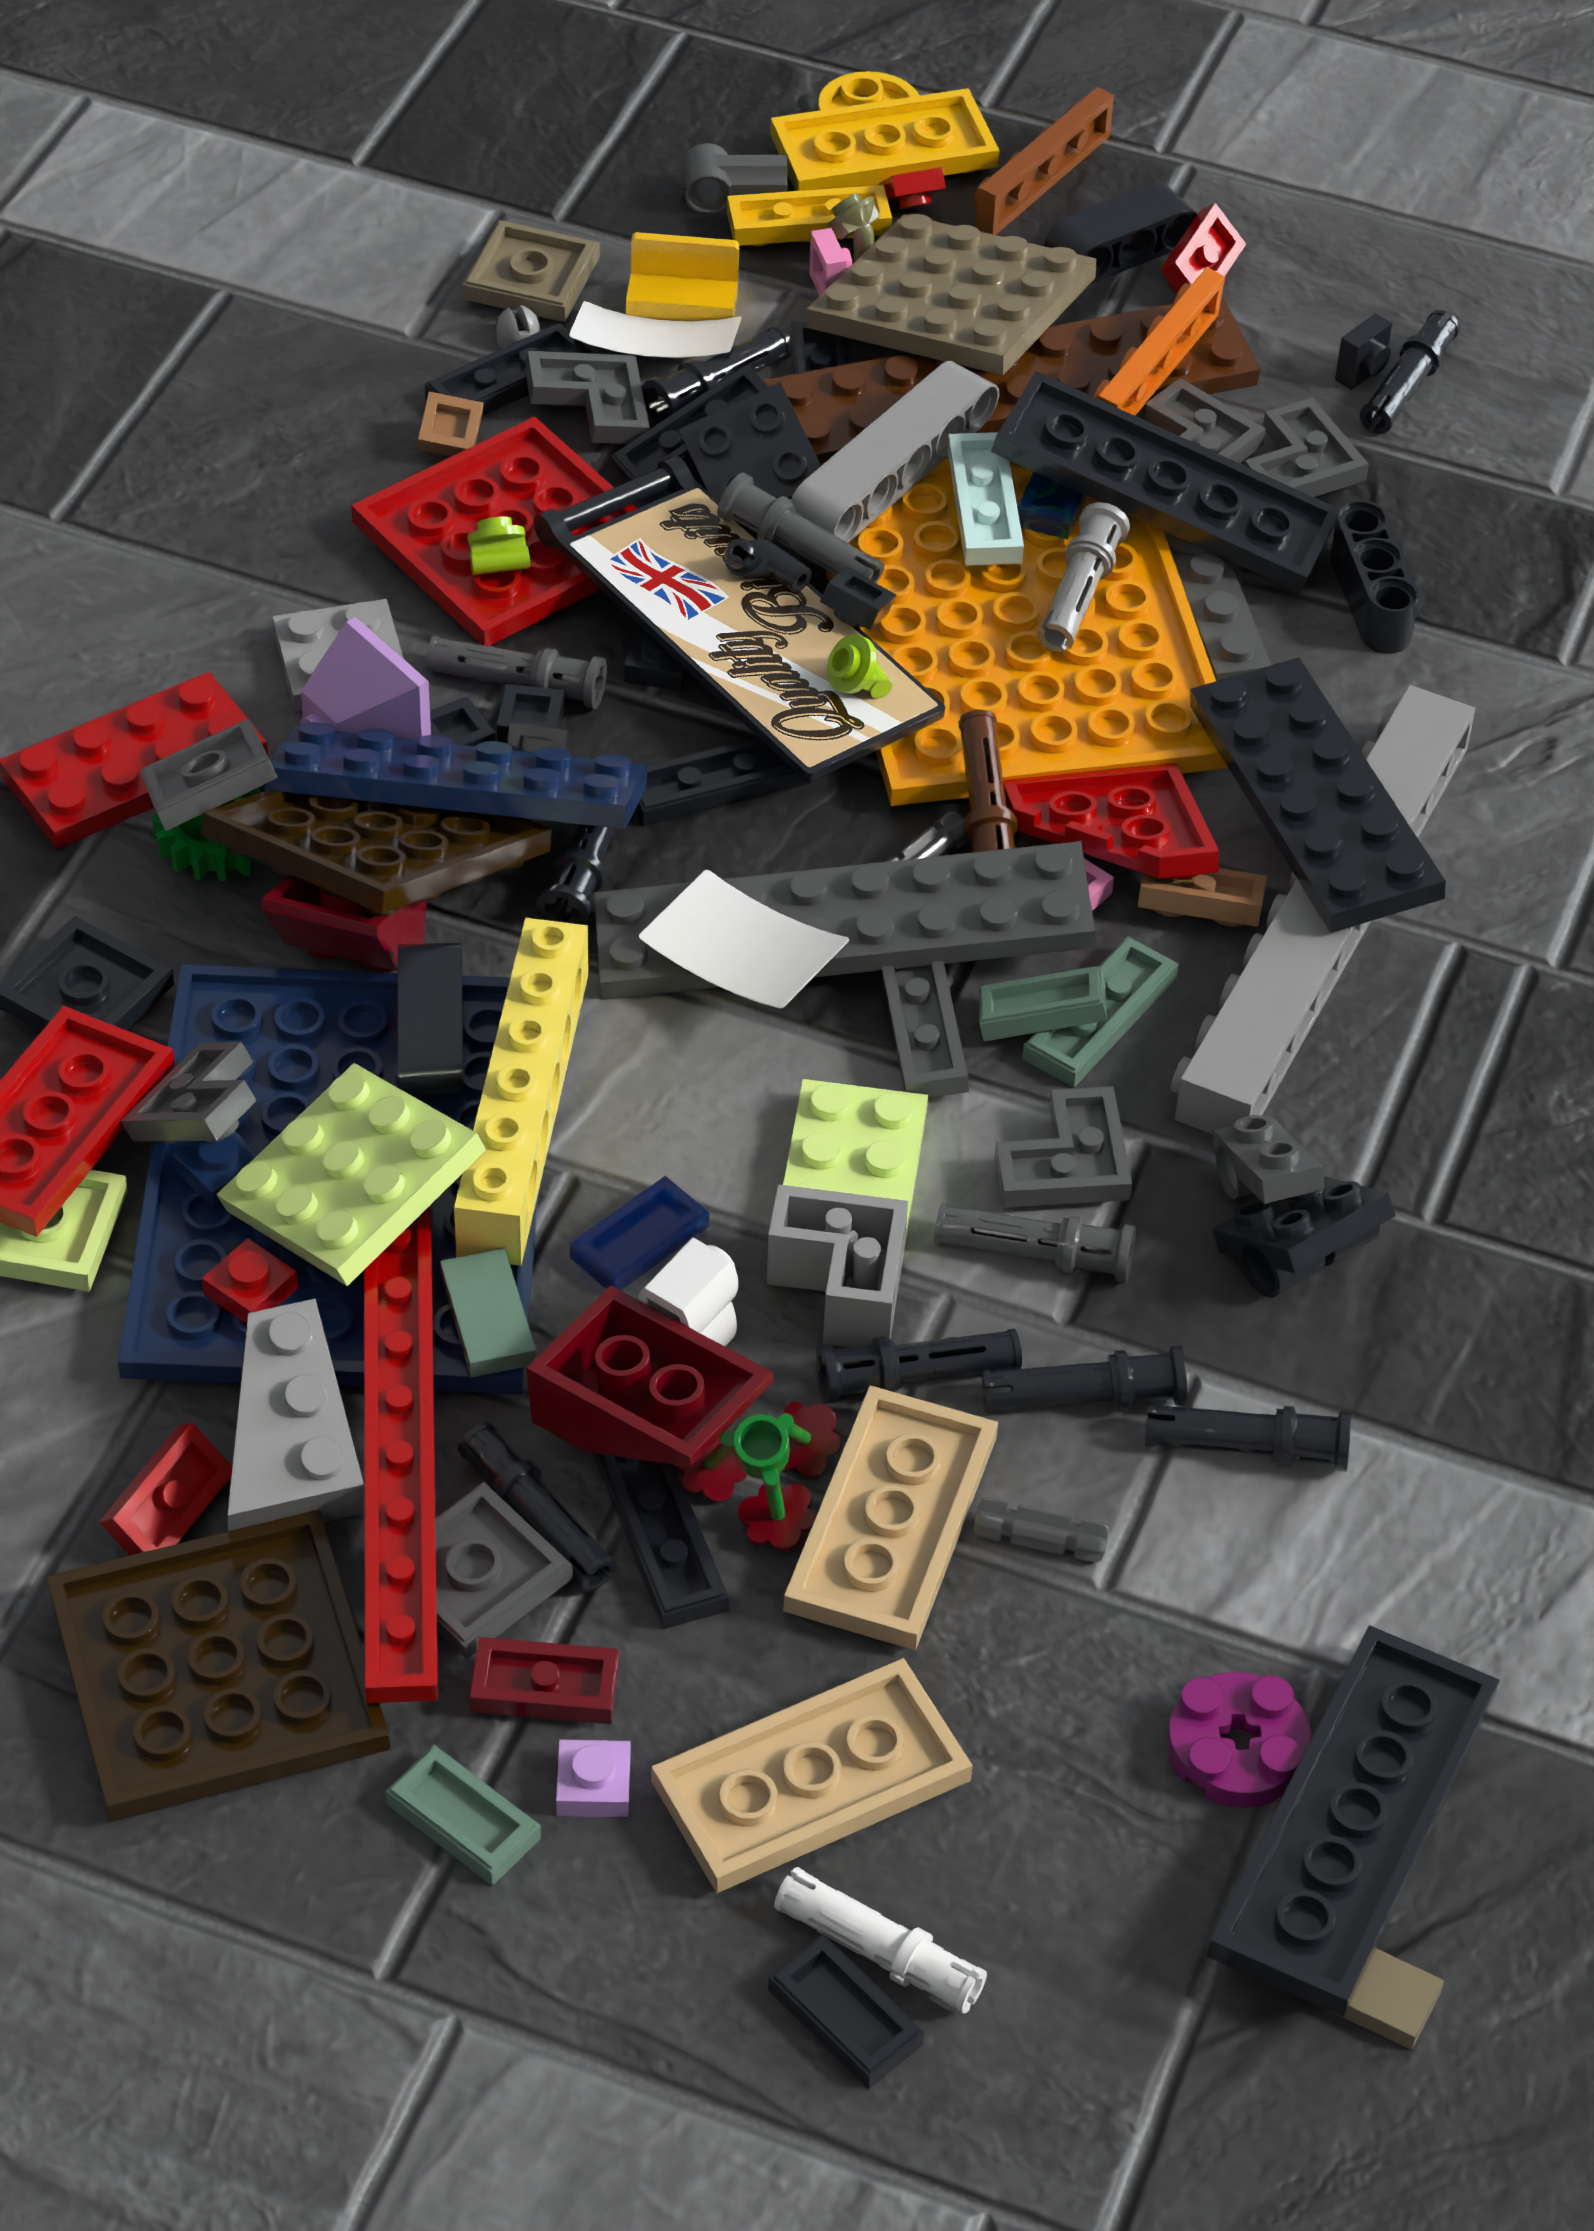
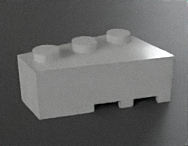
M316 1299L248 1313L228 1506V1531L315 1510L320 1511L323 1523L361 1515L363 1512L364 1483Z

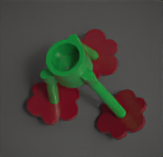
M794 1401L787 1404L784 1414L777 1418L766 1414L752 1415L743 1420L735 1432L726 1430L691 1467L674 1466L683 1472L681 1483L686 1492L693 1494L702 1491L704 1497L714 1503L726 1501L733 1494L734 1483L742 1482L747 1475L752 1478L762 1479L764 1484L759 1488L758 1496H750L740 1503L738 1517L740 1522L748 1527L747 1536L752 1544L761 1546L769 1542L775 1550L786 1552L795 1549L800 1544L802 1539L801 1532L811 1531L816 1516L809 1509L812 1502L809 1490L800 1484L787 1485L782 1489L779 1473L782 1470L789 1471L796 1467L803 1476L810 1478L818 1477L827 1469L828 1456L835 1455L840 1451L842 1440L837 1433L833 1432L837 1419L830 1407L825 1404H815L807 1409L803 1403Z

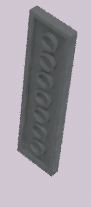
M1081 841L722 879L745 895L778 913L814 928L849 938L847 944L814 977L880 971L885 966H894L895 969L927 966L935 961H944V964L1096 948L1095 926ZM692 882L594 892L602 999L719 987L682 968L639 938V934Z

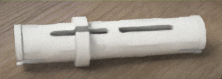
M799 1867L791 1871V1877L787 1875L779 1888L774 1903L776 1910L798 1921L800 1920L816 1929L817 1932L879 1964L880 1967L891 1972L890 1979L897 1984L906 1987L911 1983L940 1998L943 2002L956 2008L957 2011L963 2014L967 2013L970 2010V2005H974L985 1984L987 1972L943 1950L944 1948L932 1942L933 1936L923 1929L917 1927L911 1931L900 1924L898 1925L848 1895L820 1882L819 1879L809 1875Z

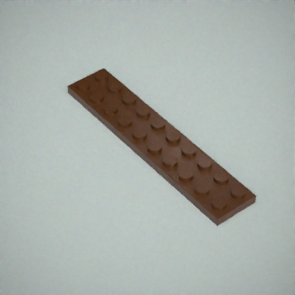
M1223 296L1218 317L1149 400L1179 378L1207 394L1258 385L1261 369ZM1173 304L1048 327L1004 375L962 366L992 382L999 388L998 403L993 414L976 433L999 432L1036 371L1093 397L1103 380L1111 381L1119 372L1121 362L1127 351L1131 347L1138 349L1145 341L1154 319L1158 315L1165 317L1173 307ZM905 353L763 381L769 388L779 383L782 384L822 466L945 361Z

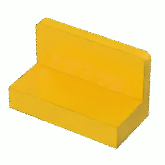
M633 233L631 239V274L626 297V314L669 321H705L734 317L738 295V241Z

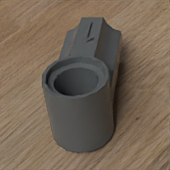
M704 143L690 148L684 156L683 174L686 202L691 209L699 213L711 214L725 209L727 206V196L787 192L786 155H728L720 146Z

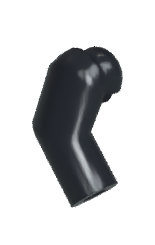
M744 538L732 540L724 551L727 569L742 579L774 578L794 593H798L806 587L811 578L812 572L810 568L768 540L749 541Z

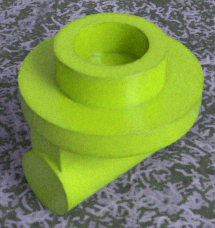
M493 517L477 522L478 530L467 535L468 545L470 546L472 575L530 569V555L525 541V529L522 526L512 525L510 517Z
M851 634L842 638L834 646L827 664L828 680L834 689L846 694H853L865 689L869 691L873 698H882L892 688V683L876 661V650L869 639L857 634Z

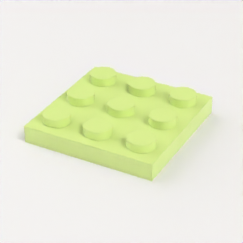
M353 1063L216 1195L227 1212L348 1286L465 1172L486 1149L476 1132Z

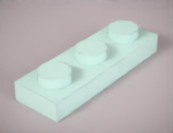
M998 432L949 434L948 458L965 566L1022 564L1024 545L1010 462L991 452Z

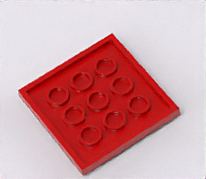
M534 416L352 504V523L478 643L491 646L601 590L557 548L546 547L541 543L535 533L533 521L536 515L549 509H555L559 512L614 487ZM634 505L628 506L573 530L571 533L576 536L637 508ZM493 517H510L512 525L522 526L525 529V541L530 555V569L472 575L470 546L468 545L467 535L478 530L477 522Z

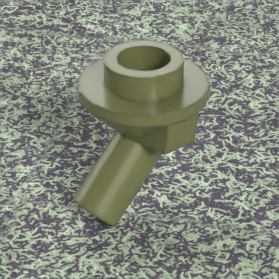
M858 193L852 194L831 209L835 218L828 223V227L832 228L841 240L853 235L854 262L875 243L871 223L880 217L874 205L875 200L873 196L862 200Z

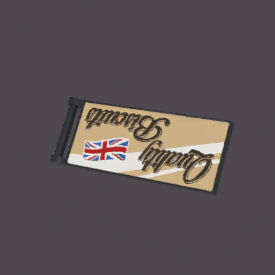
M672 456L658 463L656 470L558 512L555 509H549L534 517L535 533L543 545L555 547L563 553L806 782L815 781L944 718L945 705L859 627H853L840 621L834 615L832 608L820 602L823 595L809 582L802 591L794 593L774 578L742 579L732 574L727 569L724 558V551L727 545L732 540L738 538L750 541L758 540V537L748 527L733 519L727 522L718 517L719 501L693 478L686 463L679 456ZM665 490L672 493L576 536L571 533L573 530ZM857 634L866 637L873 643L876 650V661L892 683V688L886 696L873 698L869 691L865 689L853 694H846L832 687L827 676L828 658L834 646L847 635Z

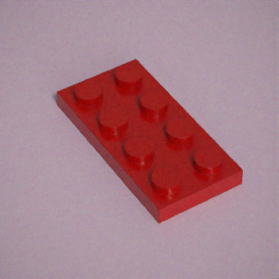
M206 672L0 759V775L57 850L155 808L140 772L142 768L243 720L248 721L249 719L210 672ZM253 725L268 756L267 741Z
M63 1006L0 1080L1 1223L35 1237L40 1234L125 1129L121 1120L175 1067L172 1048L66 1006Z

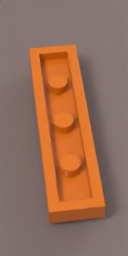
M1206 267L1192 285L1185 283L1176 295L1171 310L1165 317L1158 315L1154 319L1145 341L1138 349L1131 347L1127 351L1121 362L1119 372L1111 381L1103 380L1093 397L1136 416L1218 317L1225 275Z

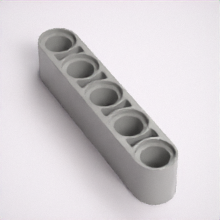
M953 361L944 362L798 486L791 498L793 505L796 506V513L849 543L948 457L949 434L976 433L985 425L998 403L999 388L992 382Z

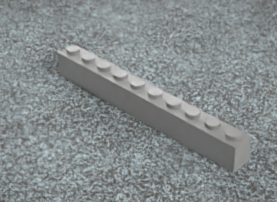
M1409 685L1397 706L1390 703L1386 707L1377 733L1379 738L1377 742L1368 740L1361 752L1418 838L1468 749L1476 708ZM1292 872L1289 883L1291 890L1288 895L1279 893L1274 899L1266 922V927L1268 928L1264 935L1255 933L1248 945L1243 960V967L1245 969L1241 976L1232 973L1228 978L1220 998V1012L1217 1017L1208 1014L1204 1019L1196 1039L1195 1049L1197 1051L1192 1059L1184 1056L1176 1068L1171 1083V1092L1178 1094L1175 1113L1176 1121L1212 1134V1130L1234 1125L1242 1117L1263 1115L1371 921L1331 933Z

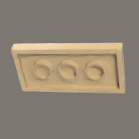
M870 1385L785 1592L783 1612L916 1651L996 1441L998 1422Z
M902 1658L651 1766V1782L715 1892L719 1893L970 1782L973 1765L905 1659Z

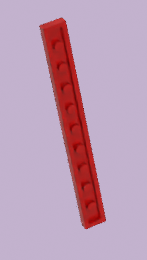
M430 1205L364 1269L366 1703L438 1701L432 1232Z

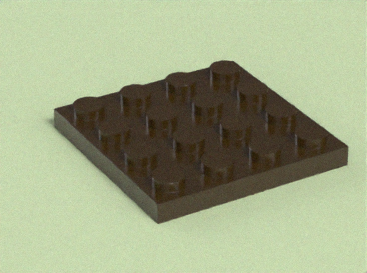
M268 790L203 812L201 835L226 846L227 851L232 854L250 856L270 865L271 870L278 874L298 877L316 885V889L321 893L339 895L360 904L362 910L367 913L384 916L395 914L399 911V908L419 900L437 898L441 896L443 891L459 885L480 882L484 876L499 870L520 867L524 864V861L550 852L552 829L527 818Z
M319 1510L46 1576L49 1594L109 1822L390 1750L389 1732L380 1703H366L365 1655Z

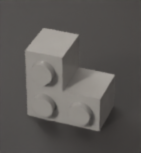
M778 1184L768 1237L767 1284L826 1292L823 1344L851 1348L871 1345L872 1339L877 1337H885L887 1340L891 1339L905 1251L908 1201Z

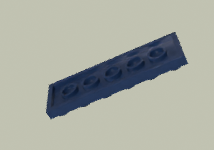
M312 722L294 727L270 759L278 778L266 783L265 790L625 829L646 789L648 765L631 763L628 757L617 754H605L595 759L572 757L569 751L560 748H543L532 753L514 751L509 744L496 741L482 742L476 746L453 744L452 739L440 735H426L419 737L417 740L394 738L392 732L384 729H366L356 734L337 732L335 727L330 724Z

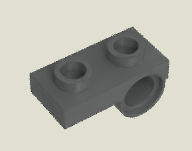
M1245 1116L1238 1119L1234 1125L1212 1130L1217 1172L1221 1185L1229 1198L1237 1199L1255 1194L1264 1204L1324 1189L1323 1165L1272 1116Z

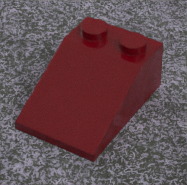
M613 1286L608 1287L526 1367L532 1423L585 1452L691 1467L774 1381L772 1371Z

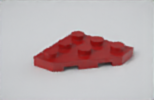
M1177 763L1003 780L1006 807L1011 809L1016 816L1018 822L1017 831L1055 844L1081 841L1084 854L1156 878L1169 877L1176 880H1188L1196 877L1198 874L1219 872V849Z

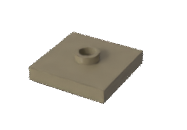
M499 220L462 285L463 300L503 309L510 308L511 310L516 309L518 305H524L539 317L565 322L600 258V243Z

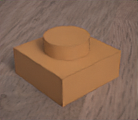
M429 392L418 437L417 450L452 457L476 445L484 403Z

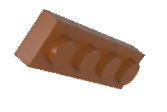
M1096 87L1081 101L1074 102L1067 113L1050 127H1045L1038 137L1021 152L1014 153L1008 163L994 175L986 177L978 186L974 197V204L977 206L975 227L980 232L997 235L1110 137L1114 94Z

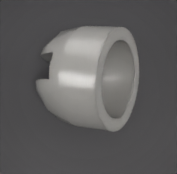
M518 305L514 310L507 308L502 311L496 324L497 344L501 348L540 332L537 315L524 305Z

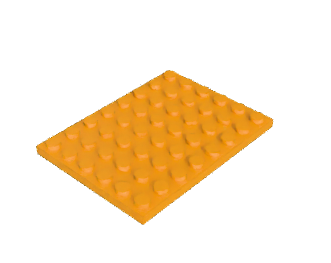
M946 458L849 542L851 546L884 563V570L877 584L897 594L888 615L871 630L865 627L860 629L946 707L943 719L876 751L891 806L969 798L958 720H960L963 714L973 710H988L993 712L997 718L996 730L1003 780L1177 763L1182 774L1228 769L1190 707V689L1215 682L1216 679L1164 531L1125 514L1129 519L1130 530L1125 541L1115 548L1116 563L1108 576L1098 581L1094 595L1080 623L1073 646L1070 649L1066 648L1064 652H1056L1046 648L1039 641L1037 633L1046 618L1057 588L1066 572L1067 564L1064 553L1069 541L1078 536L1080 532L1079 519L1081 513L1086 506L1099 501L1075 490L1068 489L1060 483L1009 461L1024 545L1022 564L965 566L949 458ZM826 571L828 581L830 582L836 576Z

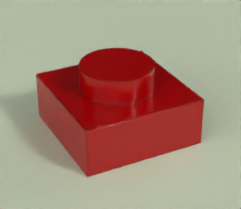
M942 167L893 175L879 183V185H884L888 203L899 201L901 210L932 204L930 196L946 188Z
M248 1238L202 1278L204 1295L246 1324L248 1322V1313L277 1307L298 1288L297 1271Z

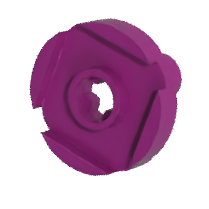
M1243 1672L1219 1673L1208 1677L1193 1678L1185 1684L1182 1689L1181 1698L1172 1710L1170 1717L1167 1751L1171 1765L1179 1777L1186 1783L1188 1776L1194 1784L1204 1788L1205 1798L1228 1807H1258L1272 1803L1284 1795L1285 1787L1289 1785L1311 1741V1729L1306 1713L1294 1699V1691L1286 1680L1273 1675L1261 1677ZM1231 1729H1240L1250 1733L1254 1738L1250 1739L1248 1749L1240 1750L1235 1749V1743L1232 1739L1221 1738L1220 1735L1228 1733Z

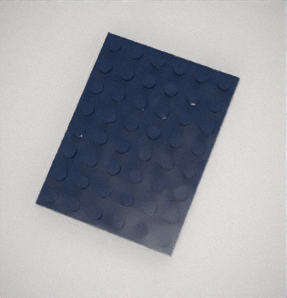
M181 964L168 1047L173 1049L175 1067L199 1043L242 1042L253 1063L236 1080H245L257 1101L238 1119L239 1126L235 1131L259 1154L353 1063L399 1088L398 973ZM462 975L464 1095L413 1096L472 1131L511 977ZM153 1141L118 1358L120 1378L241 1383L247 1324L204 1295L202 1278L248 1238L297 1271L298 1288L277 1307L316 1299L338 1387L365 1388L364 1270L346 1286L227 1212L223 1204L213 1209L174 1168L173 1153L193 1141H177L169 1144L163 1141ZM461 1174L431 1204L434 1391L522 1394L525 1367L473 1378L470 1377L442 1282L440 1261L456 1258L454 1206L462 1177ZM539 1191L522 1265H510L527 1322L529 1321Z

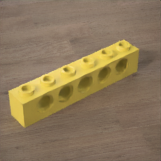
M525 918L473 1129L478 1134L486 1151L462 1173L454 1206L456 1258L505 1248L509 1264L522 1265L588 979V925Z

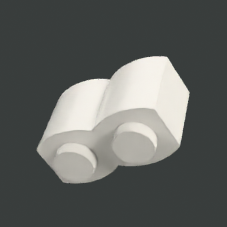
M693 1237L640 1291L637 1300L723 1346H726L736 1334L737 1319L731 1302L738 1291V1276L735 1264L722 1249L713 1245L707 1246Z

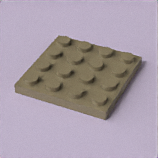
M904 214L847 269L846 273H843L807 308V328L945 362L953 361L958 365L1004 375L1096 278V258L1076 254L1070 248H1049L1031 244L1024 238L1017 236L1001 237L983 233L970 225L953 226L932 221L931 218L922 214Z

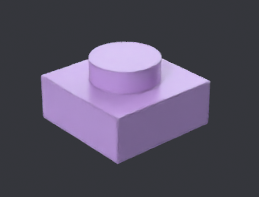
M559 1739L557 1816L629 1818L631 1741Z

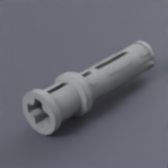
M1096 502L1086 506L1079 519L1080 532L1078 536L1068 543L1064 553L1067 564L1066 572L1057 588L1046 618L1037 633L1041 644L1052 651L1064 652L1066 648H1072L1080 623L1085 616L1098 581L1112 572L1116 563L1115 548L1125 541L1130 530L1129 519L1124 512L1111 504Z

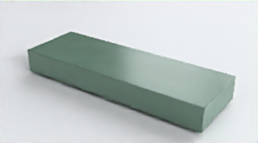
M1127 936L1099 965L1102 968L1105 981L1107 1021L1034 1033L1023 1046L1022 1060L1075 1088L1177 979L1179 966L1177 962Z

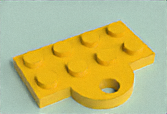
M855 72L840 76L823 88L819 96L818 111L771 118L770 135L779 155H786L787 173L795 191L876 186L893 175L942 167L944 175L972 173L977 170L998 167L999 148L969 88L919 95L914 87L896 76L881 72ZM856 95H866L869 97H859Z

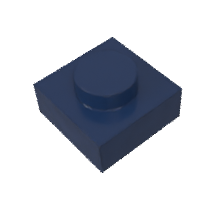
M234 1131L221 1141L215 1143L193 1141L174 1152V1168L214 1209L222 1204L216 1194L242 1168L248 1165L258 1153Z

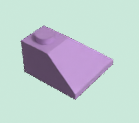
M357 617L346 621L301 690L303 718L300 720V726L305 723L320 722L334 726L337 732L356 734L366 729H384L392 732L394 738L412 740L431 735L429 681Z

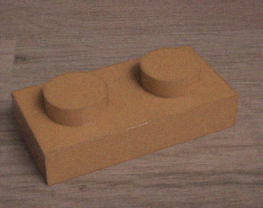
M1219 868L1218 873L1198 874L1196 877L1188 880H1176L1169 877L1156 878L1143 873L1138 907L1151 909L1158 914L1168 917L1188 915L1212 919L1221 925L1229 927L1241 925L1259 927L1267 876Z

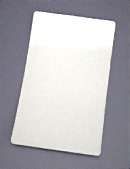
M584 301L569 336L596 347L647 357L683 358L710 356L731 351L742 317L705 321L656 320L604 309Z
M704 870L639 934V938L654 950L702 979L739 996L776 1008L785 1007L849 941L848 937L814 928L774 911L729 885L710 870Z

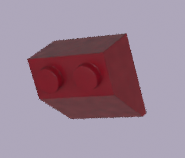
M288 876L262 898L261 910L284 944L307 949L310 955L317 958L333 959L340 957L361 962L371 971L393 972L398 971V944H424L427 899L399 908L397 913L392 915H373L362 910L360 904L339 895L321 893L316 889V885L295 876Z

